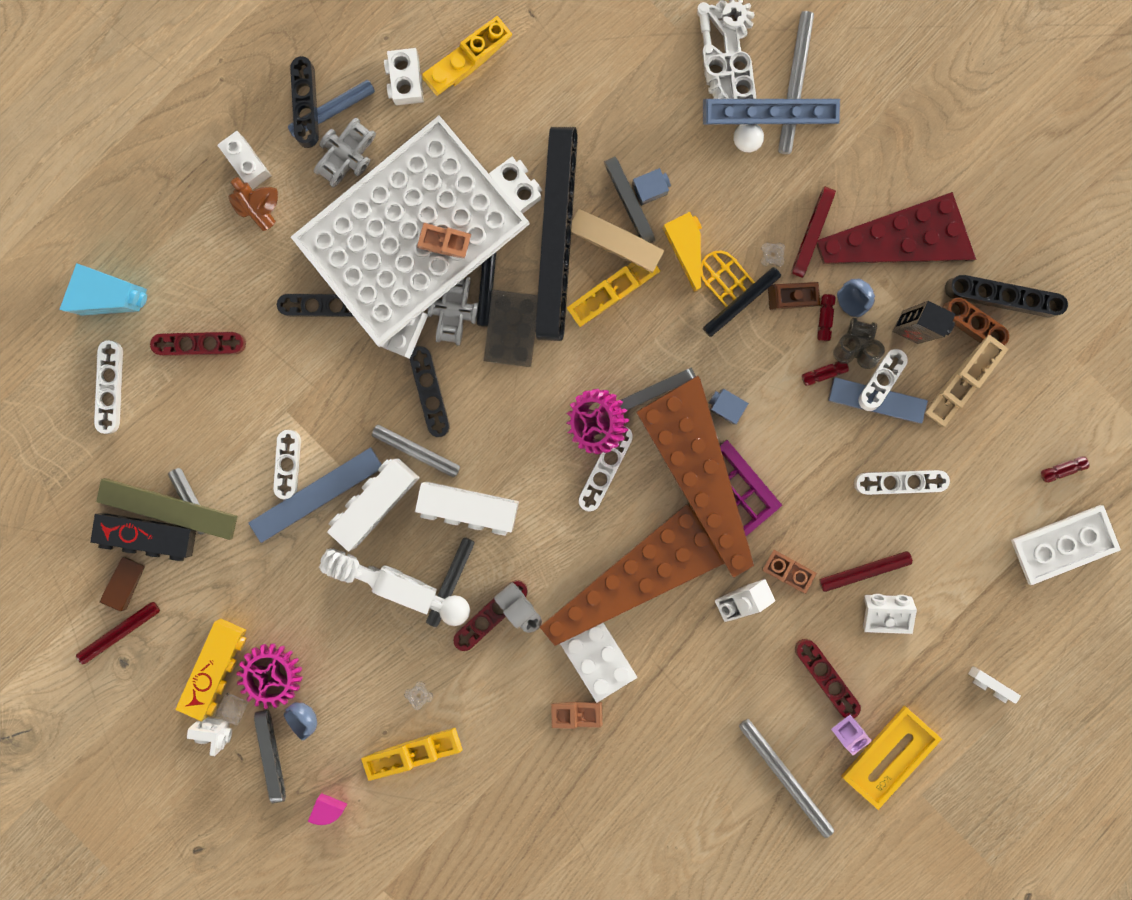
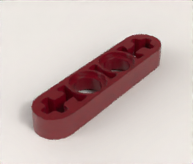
M826 186L823 187L794 261L791 274L801 278L804 277L836 190Z
M236 332L156 334L150 341L151 350L155 354L162 356L239 354L246 347L245 338ZM186 337L192 341V347L188 351L182 350L180 346L182 339ZM208 337H213L216 340V347L209 351L205 348L204 341ZM233 337H235V340L240 341V344L236 345L234 350L233 346L222 345V341H232ZM163 338L164 342L174 343V347H164L162 351L161 348L157 347V343H161Z
M520 580L512 581L517 587L521 586L523 588L521 592L526 597L528 593L526 584ZM494 598L457 631L453 641L458 650L468 651L473 648L506 617L504 613L497 614L494 612L493 604L496 602ZM485 617L489 622L488 628L479 630L475 625L476 619ZM470 625L472 630L480 636L476 638L475 634H473L468 640L469 645L466 643L461 645L459 643L461 639L459 635L466 636L471 631L467 628Z
M810 639L799 640L795 646V653L844 718L849 715L856 718L860 714L861 706L818 646ZM802 646H812L810 652L816 659L811 660L805 653L801 655V652H803ZM818 663H825L827 666V671L822 676L816 675L814 672V668ZM833 682H838L841 685V690L836 695L830 694L828 690L829 685ZM844 697L849 704L854 703L852 706L853 711L851 713L848 711L844 712L846 707L839 699Z

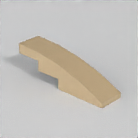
M578 209L572 220L571 233L608 253L611 252L630 263L633 262L651 273L655 270L665 251L583 210Z
M987 335L926 408L925 415L940 426L945 427L957 410L965 405L974 391L982 386L1009 349L991 335Z

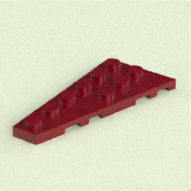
M953 192L819 239L816 244L823 264L977 260Z

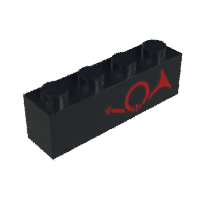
M926 301L903 310L892 332L916 344L943 338L952 332L955 325L953 319L956 314L930 301Z
M98 513L94 515L90 543L98 544V548L112 550L113 546L121 547L122 552L137 553V550L145 551V555L150 557H160L161 554L170 555V560L184 561V558L193 555L196 530L170 523L109 513Z

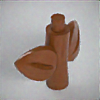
M239 177L234 178L231 184L235 189L233 194L228 196L234 211L243 218L250 216L262 231L270 229L276 222L270 213L274 211L277 205V188L262 187L253 191L247 182L243 183Z

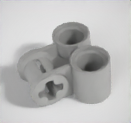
M513 582L494 597V600L504 611L503 613L517 629L520 627L525 632L531 633L536 631L542 624L539 614Z

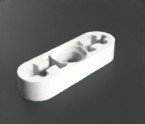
M893 349L883 358L859 395L858 402L861 408L866 411H873L882 404L907 365V356L903 351ZM897 357L898 364L892 370L887 369L891 365L892 359ZM879 374L888 377L889 384L887 386H882L878 383L877 376ZM874 390L878 391L873 398L874 402L868 403L867 396L871 395Z
M284 430L277 437L273 490L280 499L291 498L296 494L298 487L301 438L293 430ZM288 434H291V438L295 439V443L290 444L289 451H295L294 455L282 454V450L287 451V443H283V439L287 438ZM286 457L290 458L294 463L292 470L288 472L281 468V461ZM280 474H293V479L287 478V486L291 487V491L284 495V491L280 490V486L285 484V478H280Z

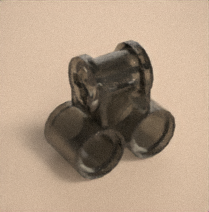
M853 317L847 334L841 337L834 348L833 355L835 359L840 363L847 364L854 358H857V362L862 368H874L885 353L883 344L874 339L877 323H864L857 321V318Z

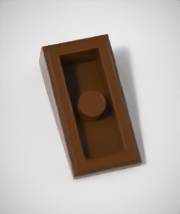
M819 282L771 285L768 288L769 309L821 306Z
M122 557L101 597L100 603L118 611L127 610L145 566Z

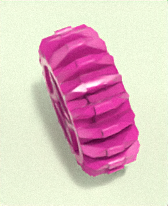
M592 389L591 391H584L583 395L575 397L576 402L570 404L573 411L566 413L571 417V420H568L566 424L571 425V429L567 433L574 434L572 442H579L578 448L585 449L587 453H608L613 448H617L619 442L625 439L622 433L628 431L624 423H627L629 419L624 418L623 414L628 410L620 408L623 401L616 400L617 395L609 394L608 390ZM595 402L600 404L599 408H595V410L589 409ZM600 433L606 434L601 441L595 439V436Z
M275 643L270 644L269 650L266 644H262L260 650L254 647L251 649L252 654L247 653L244 655L246 661L239 663V666L244 670L237 671L236 675L243 677V679L237 681V685H244L245 688L240 691L241 694L248 692L249 696L246 700L249 702L253 698L256 699L254 703L256 707L261 702H263L264 709H268L270 704L277 708L279 707V702L285 705L288 703V698L293 699L295 697L293 691L300 689V686L295 682H301L303 679L302 676L296 675V673L302 671V667L294 666L299 660L298 658L293 660L289 658L293 654L291 650L284 654V646H280L277 651ZM273 658L268 667L254 665L258 659ZM280 664H282L286 669L287 679L286 676L280 672ZM272 669L271 677L273 679L268 682V675L266 673ZM252 673L259 680V688H257L253 681ZM272 685L285 687L282 692L277 694L266 693Z

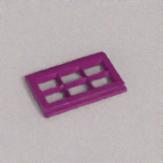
M725 440L720 444L722 455L734 468L728 475L729 480L739 474L751 488L744 495L740 496L732 487L734 497L737 499V506L741 504L753 518L743 527L747 536L776 512L782 504L731 443ZM753 493L766 506L758 515L744 501Z

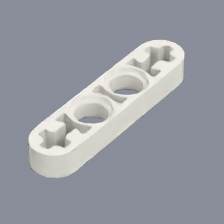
M110 340L102 342L97 351L94 425L97 431L103 434L116 432L120 425L123 349L119 343ZM110 345L112 349H115V354H111V356L105 353L106 349H110ZM104 361L115 362V366L109 364L104 365ZM107 369H112L115 372V378L111 382L105 381L103 376ZM108 392L114 396V402L110 406H106L102 401L103 395ZM102 409L113 410V413H108V420L112 421V426H108L107 430L106 426L102 425V420L105 421L107 419V413H102Z
M626 427L628 429L626 432L628 440L622 441L619 446L624 448L622 453L616 448L612 449L618 455V460L615 464H607L604 461L606 453L600 454L579 496V505L585 511H594L599 507L632 441V432L628 427ZM598 472H602L607 476V482L603 486H597L593 482V477ZM590 484L595 489L602 490L601 495L595 493L593 499L596 501V504H590L589 507H586L583 497H588L591 494L592 490L587 489Z
M939 470L861 473L854 480L855 489L859 493L867 495L942 492L950 484L947 473ZM924 474H927L926 479H936L938 474L939 478H943V483H939L938 488L936 484H926ZM912 475L918 476L920 480L919 486L915 489L910 488L907 483L908 478ZM876 476H879L878 486H868L867 490H865V487L860 486V482H863L865 477H867L868 481H877ZM887 476H892L896 480V485L893 489L888 490L884 486V479Z

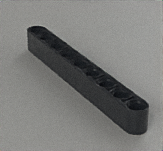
M551 127L549 131L536 315L537 340L562 341L564 338L578 143L576 127Z

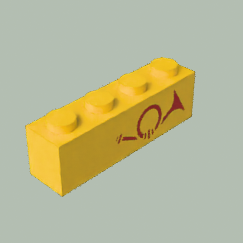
M221 618L214 622L175 710L199 721H203L208 716L211 717L218 704L215 702L217 695H221L227 685L225 677L228 672L231 673L236 665L237 660L234 657L238 650H242L247 640L244 637L246 629Z

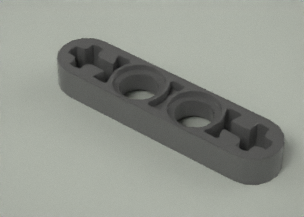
M615 156L604 161L606 170L638 236L649 243L654 242L655 237L619 161Z
M691 367L621 399L623 403L620 408L629 410L677 388L696 375Z
M269 710L255 712L254 721L269 799L272 804L284 802L286 791L271 714Z

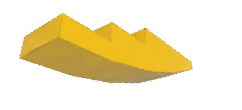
M631 262L569 305L567 310L579 327H582L660 273L661 270L656 266L653 273Z
M451 728L362 757L361 760L368 781L409 771L416 766L435 762L438 758L460 753L463 749L456 728Z

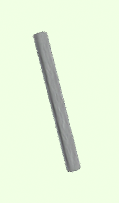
M802 11L800 15L787 99L801 98L814 13L810 11ZM782 124L778 148L779 153L790 154L792 152L796 124Z
M749 719L744 720L739 725L741 731L822 836L828 838L834 833L833 827Z

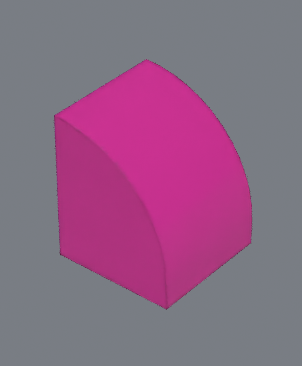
M321 793L315 802L308 822L316 825L330 824L341 816L347 803Z

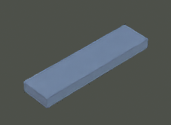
M833 378L828 401L864 410L859 405L858 398L866 385ZM874 390L871 395L867 396L868 403L874 402L873 398L878 391ZM889 391L882 404L871 412L922 424L928 400Z

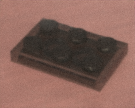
M492 290L484 362L532 367L538 295Z

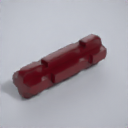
M824 294L822 296L821 305L823 307L820 309L818 326L820 330H818L817 335L819 341L831 340L832 331H830V328L833 327V306L836 300L835 295Z
M846 360L835 362V365L830 364L818 368L814 372L810 371L802 374V380L805 386L815 384V381L821 382L835 377L837 374L846 373L849 371V366Z
M1081 456L1074 459V461L1070 460L1053 466V469L1042 470L1041 476L1044 482L1049 483L1055 481L1056 478L1060 479L1088 469L1090 465L1088 459Z

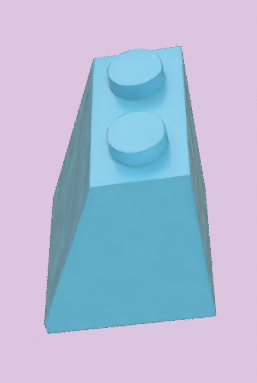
M76 263L60 310L81 316L139 312L140 308L147 301V289Z

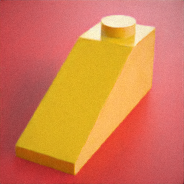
M688 212L664 224L662 229L693 291L696 292L701 288V233L699 230L702 227L696 216L692 217L691 213Z

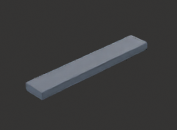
M703 99V125L839 124L840 99Z
M372 447L297 492L291 498L284 500L249 522V525L260 543H263L375 474L382 464Z

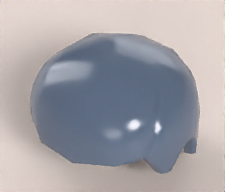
M851 279L844 283L843 287L837 292L839 305L851 317H861L872 308L875 302L873 289L867 282L861 279Z
M295 702L285 709L284 717L297 737L305 740L315 732L317 716L310 706L305 703Z

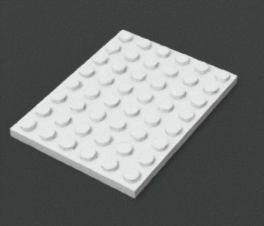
M438 115L292 235L291 238L377 346L381 347L530 223ZM423 223L444 229L449 227L471 234L465 258L443 255L417 248Z

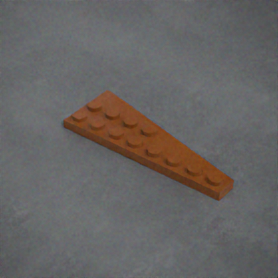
M695 376L636 411L731 576L734 578L753 567L754 563L701 379L699 376Z
M685 504L539 627L556 646L723 565L724 562L696 514L688 504Z

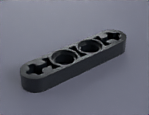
M299 56L290 65L294 136L302 147L311 148L319 140L315 69L308 58ZM303 65L306 66V68L303 69V75L305 78H302V75L299 72V70L302 69ZM301 87H310L307 95H298ZM305 108L311 109V114L307 118H300L301 110ZM304 126H307V130L310 133L306 140H304L303 138L306 135V129Z
M284 294L279 297L276 304L278 311L289 317H354L351 312L346 313L348 308L343 302L341 311L336 313L331 311L330 303L334 299H340L336 294ZM299 298H302V312H299L300 308L291 307L289 312L283 307V303H287V299H290V302L294 304H300ZM310 299H316L319 303V307L315 312H309L306 309V303Z
M417 346L412 352L410 363L428 431L432 436L443 437L449 432L450 423L433 358L427 348ZM418 351L427 354V358H424L425 367L430 365V370L426 369L417 373V368H421L420 362L414 360V357L418 356ZM427 373L431 374L433 384L429 387H423L420 383L421 376ZM436 397L439 400V407L436 410H429L427 408L426 401L428 398ZM442 411L443 416H438L440 423H445V427L442 428V433L439 434L437 430L432 429V426L436 425L434 417L429 419V414H437Z

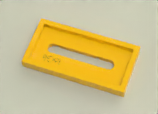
M903 706L841 777L879 810L942 739L906 706ZM906 734H912V740L879 775V778L875 781H869V775Z

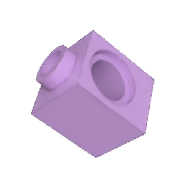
M851 715L831 729L852 755H855L872 741Z

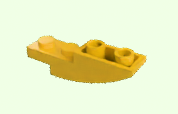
M496 16L460 42V46L425 71L421 78L434 94L438 96L450 86L454 85L455 87L486 62L512 37V33L500 18Z

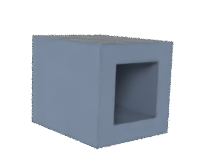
M660 168L634 178L632 181L641 206L666 196L669 192L668 187H671L667 174H662Z
M721 389L720 392L715 391L709 400V404L712 405L709 410L734 425L737 424L749 403L729 391Z

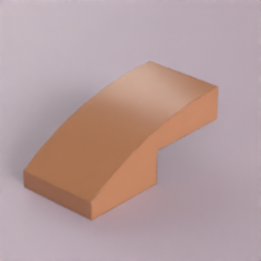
M423 223L417 248L443 255L465 258L471 234L449 227L444 229Z
M561 702L551 704L552 728H601L603 726L602 702Z

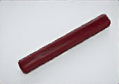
M908 551L842 571L821 578L820 586L824 592L909 566L913 561L912 556Z
M155 602L149 603L77 653L76 658L82 665L88 663L158 614L160 609Z

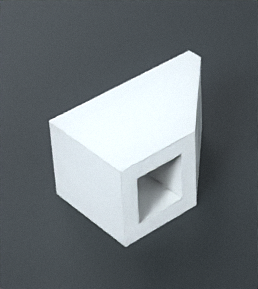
M765 579L743 586L715 600L724 622L759 613L775 602Z

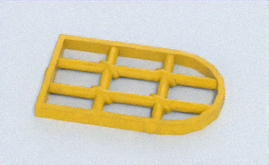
M721 250L713 251L706 255L701 262L702 280L725 308L728 306L723 300L725 296L729 294L733 300L736 299L732 290L737 286L743 292L747 290L743 286L745 279L748 278L752 284L755 283L737 262V259L728 252ZM717 254L726 255L731 261L725 265ZM711 255L721 265V269L716 273L705 261ZM733 263L744 274L739 280L730 270L729 266ZM703 265L711 273L710 276H712L707 281L703 275ZM725 270L735 283L730 288L724 284L719 276ZM714 279L724 288V293L721 296L709 284Z

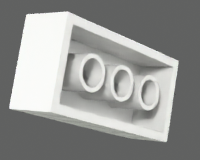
M387 459L378 469L380 474L377 477L370 478L362 486L364 492L361 495L353 496L345 505L347 510L344 513H338L329 522L331 528L327 533L348 552L358 547L420 478L400 459Z
M423 482L420 486L415 512L421 513L420 517L424 519L435 520L437 517L445 518L444 523L458 525L460 522L469 523L468 528L482 530L484 527L492 528V533L506 536L507 532H512L514 528L519 501L431 482Z

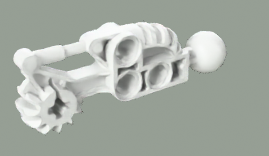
M720 0L716 6L708 5L705 2L698 5L697 14L700 18L701 33H703L704 40L702 52L704 75L707 85L710 86L708 88L709 94L713 95V99H756L752 61L747 53L741 51L739 40L747 36V29L752 28L753 22L751 19L754 18V12L749 11L751 8L750 3L742 5L743 0H738V2L729 0V4L724 0ZM730 15H734V17H735V19H737V21H733V19H732V17H730ZM710 20L723 36L725 53L711 45ZM740 61L745 64L746 68L738 70L733 64ZM718 65L722 71L720 73H713L709 67ZM744 85L748 88L749 92L741 94L736 88ZM740 124L734 132L733 140L739 150L753 152L761 147L764 141V133L758 124Z
M334 548L326 549L325 554L321 558L319 568L327 576L347 583L353 582L354 578L366 582L371 586L372 592L381 597L426 615L429 609L439 612L443 622L448 625H461L469 617V604L461 596L453 595L448 596L446 599L435 595L436 588L428 586L424 582L403 574L392 567L384 565L381 569L374 566L367 568L360 565L356 557L350 554L346 556V552Z

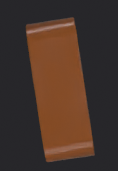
M955 298L943 305V308L951 311L953 304L959 307L960 313L958 316L955 315L953 319L955 322L954 326L977 342L981 343L987 335H991L995 331L999 335L998 341L1003 345L1008 343L1010 336L1008 330L965 299ZM973 317L979 321V328L977 330L971 325Z

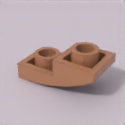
M773 550L762 570L805 594L817 575L816 572L776 550Z

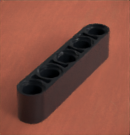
M959 275L951 278L945 285L946 294L953 299L963 298L972 303L1042 317L1061 315L1068 308L1067 298L1058 293L968 275ZM956 281L961 282L963 285L961 293L955 289ZM979 286H983L986 289L985 298L979 295ZM1004 290L1010 295L1009 302L1004 301L1002 298ZM1027 295L1033 299L1032 307L1026 303ZM1051 300L1057 305L1055 312L1050 309L1049 303Z

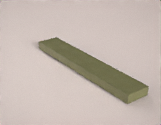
M106 478L100 481L96 502L227 540L233 539L238 517L237 515Z

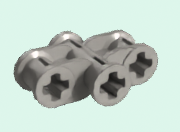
M354 118L348 124L340 137L336 135L335 130L330 129L323 136L319 144L321 148L328 149V152L317 163L314 173L322 175L330 182L332 187H336L342 181L350 168L354 170L356 176H360L371 161L368 157L364 158L362 153L373 142L376 133L369 131L360 124L358 118Z
M471 277L462 279L443 295V299H438L428 307V317L433 315L440 316L436 332V342L447 341L460 346L464 320L476 324L479 303L467 304Z

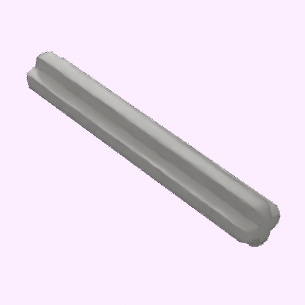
M376 425L372 431L373 437L452 477H455L460 470L459 465L380 425Z

